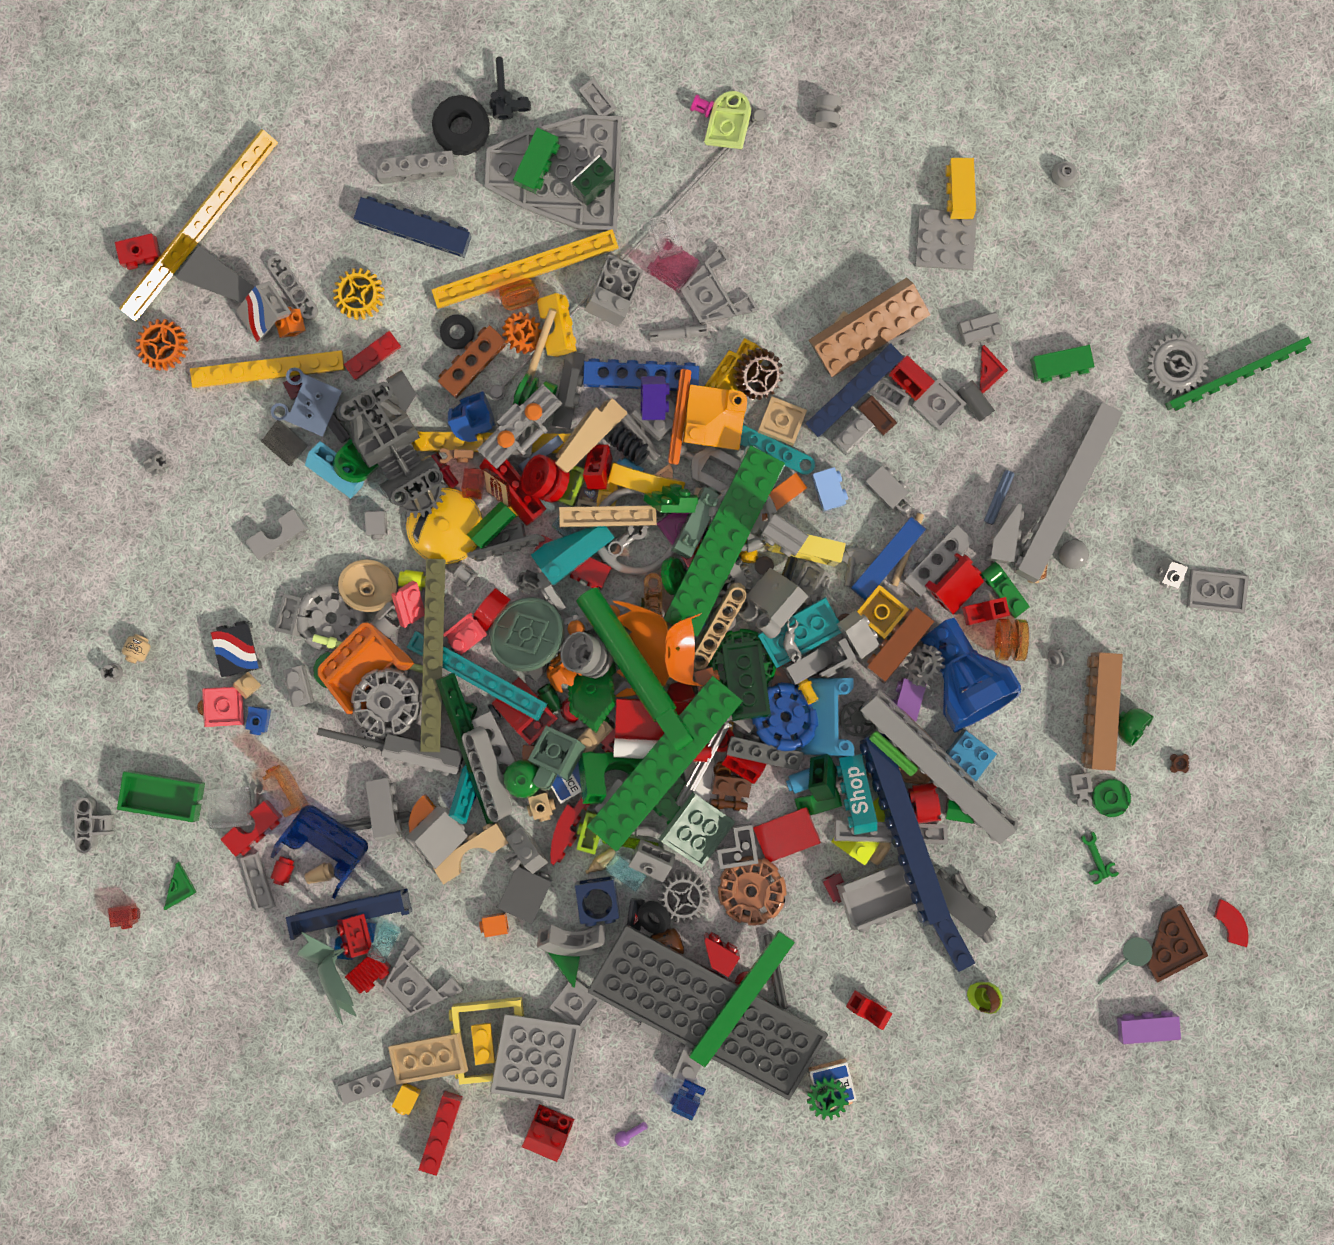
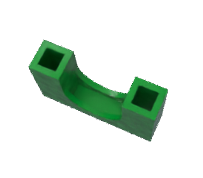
M612 752L582 753L578 766L583 804H602L607 795L604 778L606 772L621 770L630 775L643 759L614 757Z

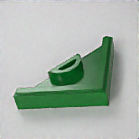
M180 861L175 864L164 910L197 893Z
M546 952L562 975L569 981L571 987L575 988L580 956H563Z

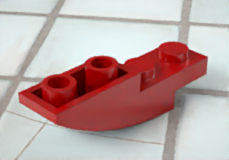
M582 797L575 807L568 803L557 822L550 853L551 864L553 865L556 861L559 863L566 855L563 851L567 845L571 847L577 839L574 836L576 831L571 828V825L575 827L581 819L579 814L582 809L586 811L590 804H583Z

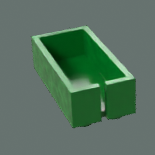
M132 770L123 771L117 810L196 822L199 821L202 803H198V801L203 799L205 783Z

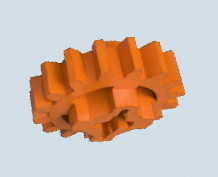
M522 312L512 314L504 321L506 324L502 326V329L505 330L502 336L507 337L505 344L510 343V349L515 347L516 353L520 351L523 354L533 352L542 331L538 329L540 323L534 322L535 317L530 319L529 313H526L524 316Z

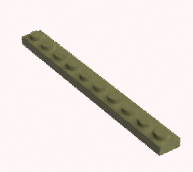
M426 559L420 752H440L442 697L436 680L442 677L446 559Z

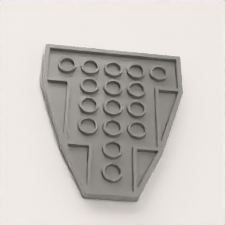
M580 115L538 127L557 136L561 146L557 155H553L551 169L548 173L545 172L543 176L544 184L541 190L537 189L536 194L514 185L513 178L537 128L524 131L487 148L486 189L522 209L577 230L608 231L613 229V232H617L622 116ZM600 155L614 170L615 181L586 206L572 191L570 181Z

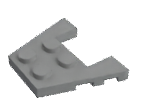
M721 245L717 247L715 252L681 289L682 295L700 324L749 314L759 310L751 295L732 304L713 271L729 262V258Z
M413 934L409 937L382 988L408 1017L464 990L453 976L437 990L413 965L410 960L424 948Z

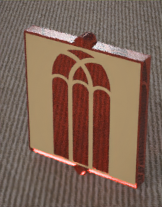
M485 468L486 492L496 498L497 501H502L507 507H510L509 483L500 478L498 474Z

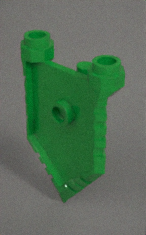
M613 661L609 670L603 676L589 678L576 674L573 686H567L569 690L570 713L595 733H597L603 720L606 719V716H608L616 704L614 683H612V676L616 672V666Z

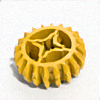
M352 268V274L345 271L346 277L343 278L340 275L341 283L335 282L338 289H333V293L337 294L333 297V300L339 301L336 307L341 308L340 312L342 314L347 312L348 318H351L354 314L355 320L359 319V315L365 320L366 313L373 317L371 311L374 310L378 313L379 310L376 305L383 306L379 299H385V296L380 294L385 291L384 287H379L382 284L381 280H376L377 275H371L370 270L364 273L363 268H360L358 273L355 268ZM355 280H365L370 284L359 286ZM350 284L351 291L344 298L345 289ZM355 287L361 292V298L363 299V301L356 296L357 291ZM371 290H373V298L368 304L366 300L367 296L371 293ZM359 302L363 307L352 308L347 304Z

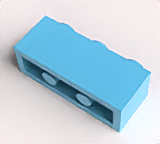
M320 441L308 452L305 466L351 499L362 488L364 481L352 483L341 479L333 468L336 452ZM343 468V470L347 473L352 472V470L349 468Z

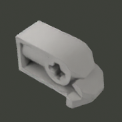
M820 644L802 655L799 662L792 661L782 668L790 682L796 685L820 670L831 667L832 653L828 647Z

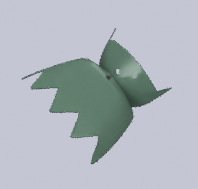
M302 932L308 943L300 949L297 956L318 964V976L339 1023L341 1022L343 1025L339 1007L349 1014L356 1016L352 1007L354 1006L352 999L335 967L337 956L343 953L345 949L334 950L330 946Z

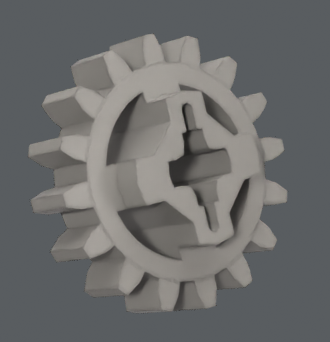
M924 644L923 648L917 646L916 652L911 650L912 656H907L906 658L909 662L904 664L908 668L904 671L905 674L909 675L907 679L913 684L925 687L926 684L932 686L933 680L938 682L937 676H942L943 673L940 670L945 668L941 664L945 660V658L941 657L942 653L937 648Z

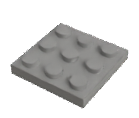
M919 209L915 267L973 270L977 212H975L973 219H950V212H947V210Z

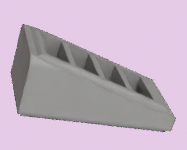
M883 378L868 392L900 414H902L911 400L910 395ZM882 383L884 386L878 394L876 391ZM888 388H890L891 390L888 392L886 397H883L885 391ZM894 392H896L897 395L891 402L889 399L892 397ZM902 396L903 400L900 402L899 405H896V403Z

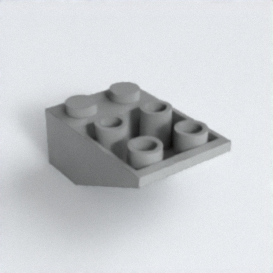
M609 254L590 293L584 311L618 327L627 315L643 270Z
M1017 504L1010 508L987 541L985 561L1009 564L1018 558L1019 548L1016 545L1022 533L1019 524L1024 518L1022 504Z

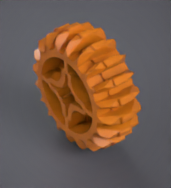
M156 319L155 324L149 321V328L142 326L143 330H145L144 333L138 332V335L141 336V339H136V342L140 345L135 348L137 351H141L138 357L143 358L142 362L148 364V367L151 369L155 367L158 371L161 368L168 371L169 366L174 369V362L181 364L182 362L179 360V357H186L182 353V351H188V348L183 346L188 343L187 339H183L186 333L180 332L182 328L179 325L175 327L176 323L173 321L169 323L167 319H163L162 322ZM168 331H171L174 335L176 344L169 342ZM156 332H158V335H157L156 338L150 339L153 334H155ZM162 342H164L165 344H167V345H164V347H162V348H160L159 346L156 345V344H159V343H162ZM148 346L155 349L156 359L150 355ZM168 351H173L169 357L165 358Z

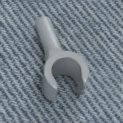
M254 781L250 783V788L254 792L252 808L258 806L259 795L265 790L261 781H259L257 786Z

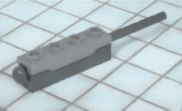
M318 728L317 732L319 736L379 749L381 757H384V761L395 763L398 760L402 761L404 766L414 768V765L422 766V770L433 772V769L441 771V775L449 777L452 774L457 775V772H461L465 766L464 759H461V750L440 745V752H420V740L400 735L387 734L383 743L323 728Z

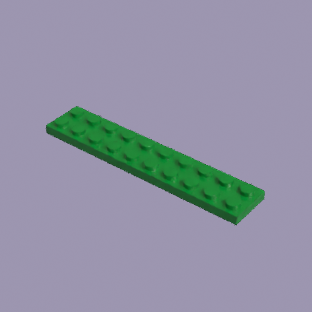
M751 445L749 446L663 617L666 622L674 625L684 619L702 613L691 619L694 635L698 637L785 465L784 462Z
M712 676L679 715L693 736L694 741L680 751H677L664 733L587 827L617 852L743 701Z

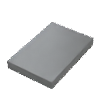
M1190 569L1186 607L1244 614L1249 575Z

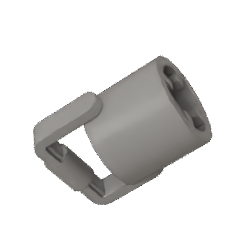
M388 602L369 622L388 639L401 627L399 620L395 621L387 614L391 609L396 611L393 602Z

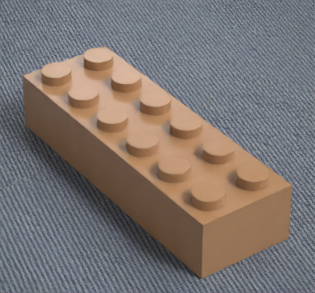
M906 277L808 341L827 373L834 377L930 316V313L914 283Z
M1095 652L1088 656L1087 667L1090 668V674L1086 677V687H1089L1088 695H1085L1087 714H1084L1083 723L1086 725V733L1082 735L1085 751L1081 754V763L1084 764L1085 768L1115 771L1123 654Z

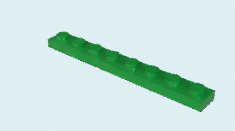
M1308 336L1165 403L1167 410L1173 408L1175 411L1186 407L1185 403L1190 400L1192 403L1203 399L1202 395L1207 392L1209 395L1220 391L1219 387L1224 384L1229 387L1237 383V378L1241 376L1246 379L1254 375V370L1258 368L1263 371L1271 367V362L1278 360V363L1290 358L1288 354L1295 352L1297 355L1306 351V346L1312 342Z

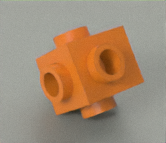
M288 307L291 314L275 322L280 338L295 337L306 331L300 309Z

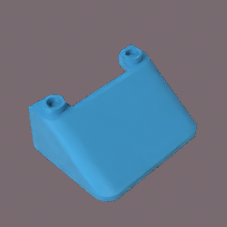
M807 678L812 682L811 686L819 698L816 702L812 703L813 710L816 709L818 727L816 726L814 738L803 748L797 747L796 750L802 751L803 755L854 756L852 742L847 739H839L838 695H845L852 691L854 678ZM793 694V700H796L797 696ZM803 706L805 713H808L807 706ZM804 723L802 728L807 730L809 725Z

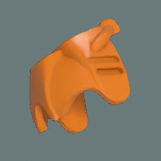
M560 652L558 656L550 661L551 663L547 668L546 674L554 690L563 693L561 685L564 683L573 686L574 678L579 673L569 671L564 667L563 663L554 668L561 661Z

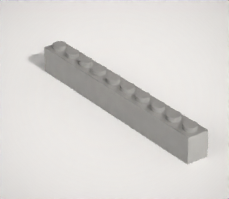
M1103 402L1097 407L1094 406L1089 416L1092 418L1089 423L1086 422L1081 430L1083 435L1081 439H1077L1073 446L1075 451L1072 456L1070 455L1064 464L1066 469L1064 473L1061 472L1056 480L1058 485L1056 489L1053 488L1048 496L1050 501L1047 506H1043L1039 514L1041 516L1039 523L1036 522L1032 527L1031 532L1033 535L1031 539H1027L1022 549L1025 551L1022 556L1019 555L1016 559L1014 573L1033 583L1039 581L1123 414L1119 410Z
M879 689L863 704L860 710L867 720H871L876 725L877 730L885 734L895 747H899L904 752V755L910 761H913L923 774H927L932 779L933 784L940 787L950 800L955 801L963 813L972 817L974 823L978 827H982L990 839L1001 844L1017 831L1019 822L882 690Z

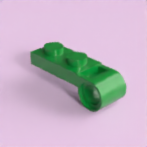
M997 562L992 563L981 572L980 576L982 579H986V584L992 588L998 598L1006 597L1009 612L1013 618H1017L1030 608L1029 604Z

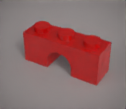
M268 800L263 801L249 813L255 821V828L252 832H246L237 825L220 839L235 857L240 854L244 856L252 849L250 845L253 842L259 843L266 837L264 833L269 828L273 830L280 824L279 819L282 818V815Z

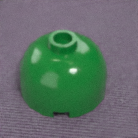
M1133 708L1127 712L1122 711L1119 714V738L1128 746H1133L1144 734L1145 728L1150 726L1154 716L1139 708Z
M523 759L511 763L507 767L503 778L506 790L517 798L533 796L539 790L533 782L539 767L529 760Z

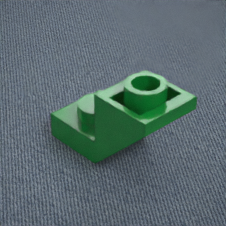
M837 787L834 799L817 802L813 795L800 796L794 799L797 810L807 807L810 816L843 806Z

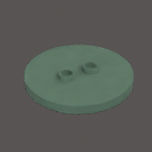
M529 597L516 600L507 605L493 622L490 630L491 650L498 661L511 670L525 672L538 669L551 661L559 651L565 632L563 619L557 609L543 599Z

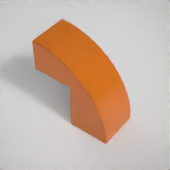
M426 794L416 802L411 811L409 833L436 808Z

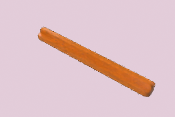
M681 369L679 375L668 463L674 465L679 464L691 379V370Z

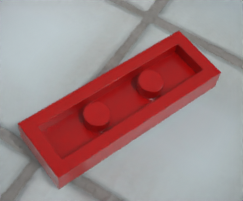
M389 330L343 365L352 377L357 380L401 348V345Z

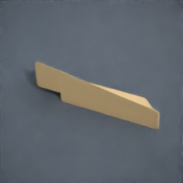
M613 398L604 401L599 409L595 407L588 410L556 455L558 459L555 464L564 472H569L627 415V411Z

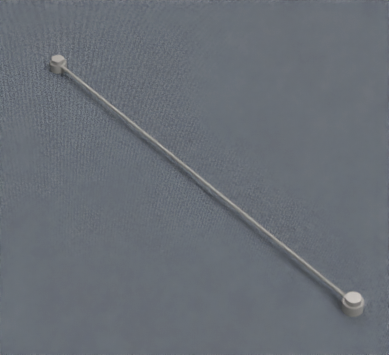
M756 109L752 113V123L748 126L747 131L754 124L757 126L765 124L767 114L764 110ZM727 148L723 152V154L704 172V174L685 192V194L666 212V214L647 232V234L627 253V255L622 259V261H625L630 256V254L649 236V234L668 216V214L687 196V194L706 176V174L726 155V153L731 148ZM589 293V295L570 313V317H572L573 314L588 300V298H589V296H590V293ZM534 352L502 386L494 385L491 387L490 396L493 400L500 401L505 397L504 387L532 359Z

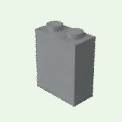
M437 806L406 837L424 863L434 869L468 837L464 832L465 827L448 816L450 812L448 807Z

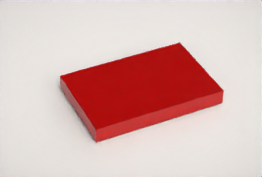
M807 807L753 827L765 859L770 862L821 843Z

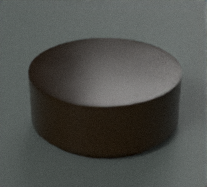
M762 556L756 560L755 570L758 574L764 575L769 568L774 569V563L771 558Z

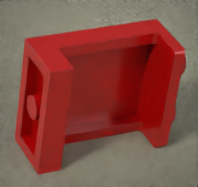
M958 553L954 555L958 562L937 585L930 580L925 585L941 607L953 615L984 582L980 576L981 571L974 565H971L973 561L967 555L961 556Z

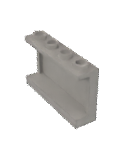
M898 861L836 885L851 930L864 932L869 930L873 924L882 925L886 923L888 918L893 917V919L902 917L904 916L903 912L908 910L910 912L917 911L916 904L911 900V889L904 879L905 872L903 866H900Z

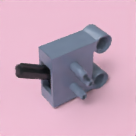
M299 368L289 369L286 373L287 381L293 385L302 383V386L291 411L289 412V408L285 404L276 403L271 408L272 417L276 420H285L322 437L328 426L341 443L348 440L350 435L333 414L342 390L305 375ZM292 371L300 373L299 381H291L290 373ZM282 406L285 409L283 417L275 415L276 407Z

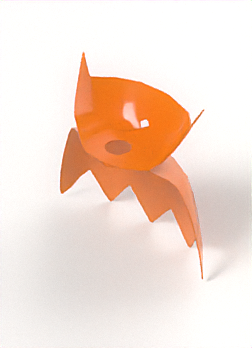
M613 600L614 603L631 610L618 616V619L623 626L632 632L629 636L662 686L666 684L669 677L680 683L702 686L693 681L695 645L691 620L702 613L684 619L669 629L667 622L660 615L637 605ZM620 669L616 671L619 675L625 678ZM626 688L618 693L616 697L634 696L636 693L632 688Z

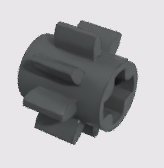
M528 569L526 573L521 572L516 580V584L519 586L518 590L528 595L531 592H536L539 588L537 583L540 581L537 578V573Z

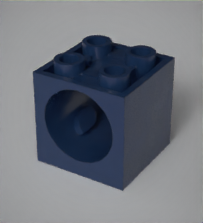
M615 875L576 881L575 891L580 924H585L588 927L597 925L596 922L604 921V924H609L619 919L620 910ZM601 889L611 897L612 906H608L605 913L596 914L585 906L584 897L587 898L591 890Z

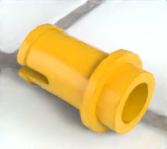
M805 679L798 683V690H801L809 705L816 702L819 698L811 686L812 682Z

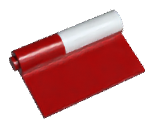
M617 698L614 757L643 759L663 736L664 731L658 722L653 721L640 699ZM673 701L677 714L680 715L690 702ZM707 743L693 762H707V759L712 756V747H708Z

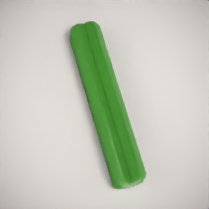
M878 731L872 733L869 739L909 776L917 772L918 767Z

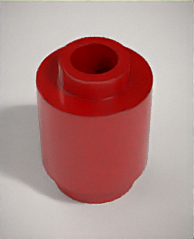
M283 856L276 860L270 877L274 879L273 883L284 886L285 883L290 882L295 867L293 865L294 860Z

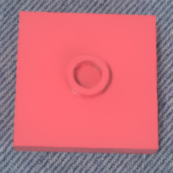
M234 687L202 688L204 727L244 725L243 696Z

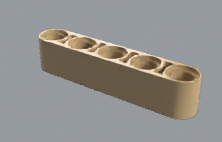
M741 583L730 585L696 644L694 656L695 669L702 670L708 666L746 599V590ZM734 590H741L742 595L735 597L732 595V592ZM730 606L733 608V611L724 613L723 608ZM716 623L724 625L720 630L715 629L713 626ZM707 639H711L714 641V644L707 646L704 642ZM700 655L705 658V660L702 662H697L695 660V658Z

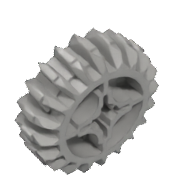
M681 871V877L679 878L676 873H673L674 880L668 876L666 879L669 884L661 883L665 890H658V893L663 894V896H659L657 900L664 901L661 905L670 912L671 919L673 916H676L675 923H678L679 919L683 918V924H686V918L688 917L692 923L694 922L693 915L698 919L701 918L698 911L706 912L702 905H709L707 901H704V899L709 898V894H703L708 890V887L701 888L704 881L701 880L697 883L698 875L691 879V872H688L687 877H684V871ZM681 882L689 883L683 890L672 887ZM694 886L700 895L698 903L690 897ZM668 892L672 893L677 899L673 909L667 900ZM687 892L688 900L680 903L679 895ZM684 905L694 908L690 912H678Z

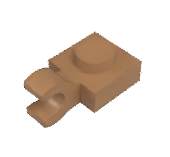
M445 448L439 450V453L447 455L446 459L439 460L441 464L449 462L450 459H457V463H468V460L473 459V450H448Z

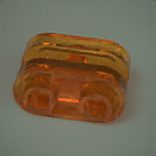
M523 279L502 286L499 290V297L505 309L516 310L536 303L539 299V291L531 279Z

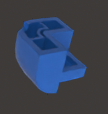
M484 391L459 400L460 404L454 409L449 408L448 424L454 435L462 441H477L478 433H486L492 429V426H495L494 416Z

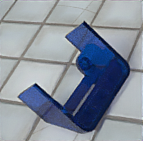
M307 805L302 808L275 843L270 857L274 859L284 845L291 849H300L305 842H308L338 862L333 870L335 878L340 881L332 895V898L336 899L368 850V843L364 838L317 807Z

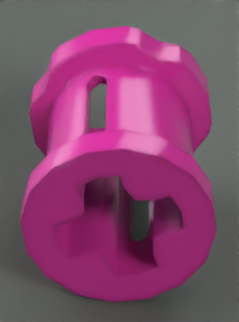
M696 94L690 111H698L708 118L714 101L709 102Z

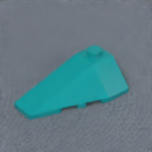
M606 526L589 527L547 542L531 554V556L552 585H556L615 537Z

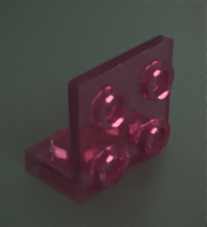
M667 241L655 261L651 262L647 267V273L680 293L699 264V260L672 242Z

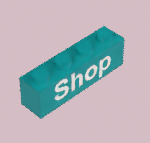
M862 754L839 758V765L836 766L837 776L842 778L840 789L841 793L846 796V799L843 801L845 811H849L850 814L847 817L849 828H853L854 835L877 831V818Z

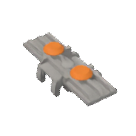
M542 384L523 404L518 406L514 403L495 422L498 426L497 430L477 451L496 469L515 450L524 456L526 454L525 451L543 433L546 434L548 432L542 424L562 405V402ZM534 424L537 429L520 445L517 442L518 437L527 427Z
M631 591L607 601L617 617L631 610L614 603L613 600L637 605ZM579 606L574 607L575 615L563 620L565 632L562 645L572 633L586 632L593 628Z

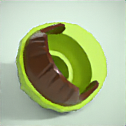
M976 982L970 985L967 990L969 1002L980 1012L993 1014L1002 1006L1003 995L999 987L991 982Z

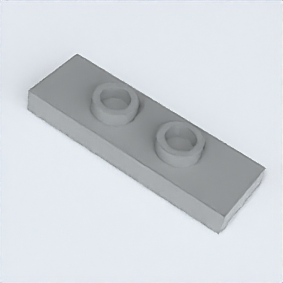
M389 1066L338 1085L343 1104L345 1105L397 1086L393 1067Z

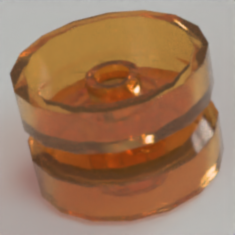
M998 619L994 637L996 660L1008 661L1011 656L1013 661H1025L1029 647L1027 620L1015 619L1013 624H1011L1009 619Z

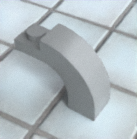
M549 925L539 929L537 948L563 956L597 953V948L604 945L606 927L597 925L585 931L573 932Z

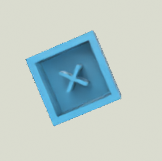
M962 730L946 751L975 781L979 779L997 755V753L967 730Z

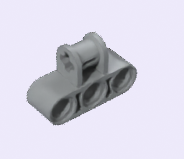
M89 796L79 798L74 804L75 849L82 854L92 852L97 848L98 835L115 834L114 830H112L114 814H97V802ZM84 801L89 804L87 811L83 808ZM84 820L89 823L88 830L83 827ZM85 839L88 840L90 843V847L88 849H86L83 845Z

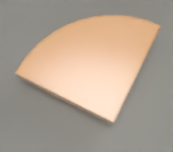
M668 464L654 475L673 478L671 465Z

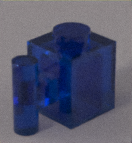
M684 1079L682 1086L687 1088L688 1091L679 1088L677 1094L673 1093L669 1103L672 1104V1112L692 1121L700 1105V1097L695 1096V1094L698 1093L703 1096L706 1088Z

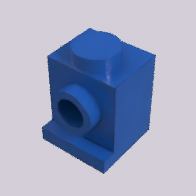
M248 706L249 711L245 729L250 730L249 734L261 735V732H267L271 709ZM254 718L259 719L258 725L254 724Z

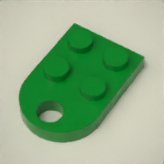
M352 438L336 453L333 461V468L336 474L341 479L352 483L366 480L379 467L378 463L370 468L366 465L355 448ZM343 468H349L352 470V472L347 473L343 470Z

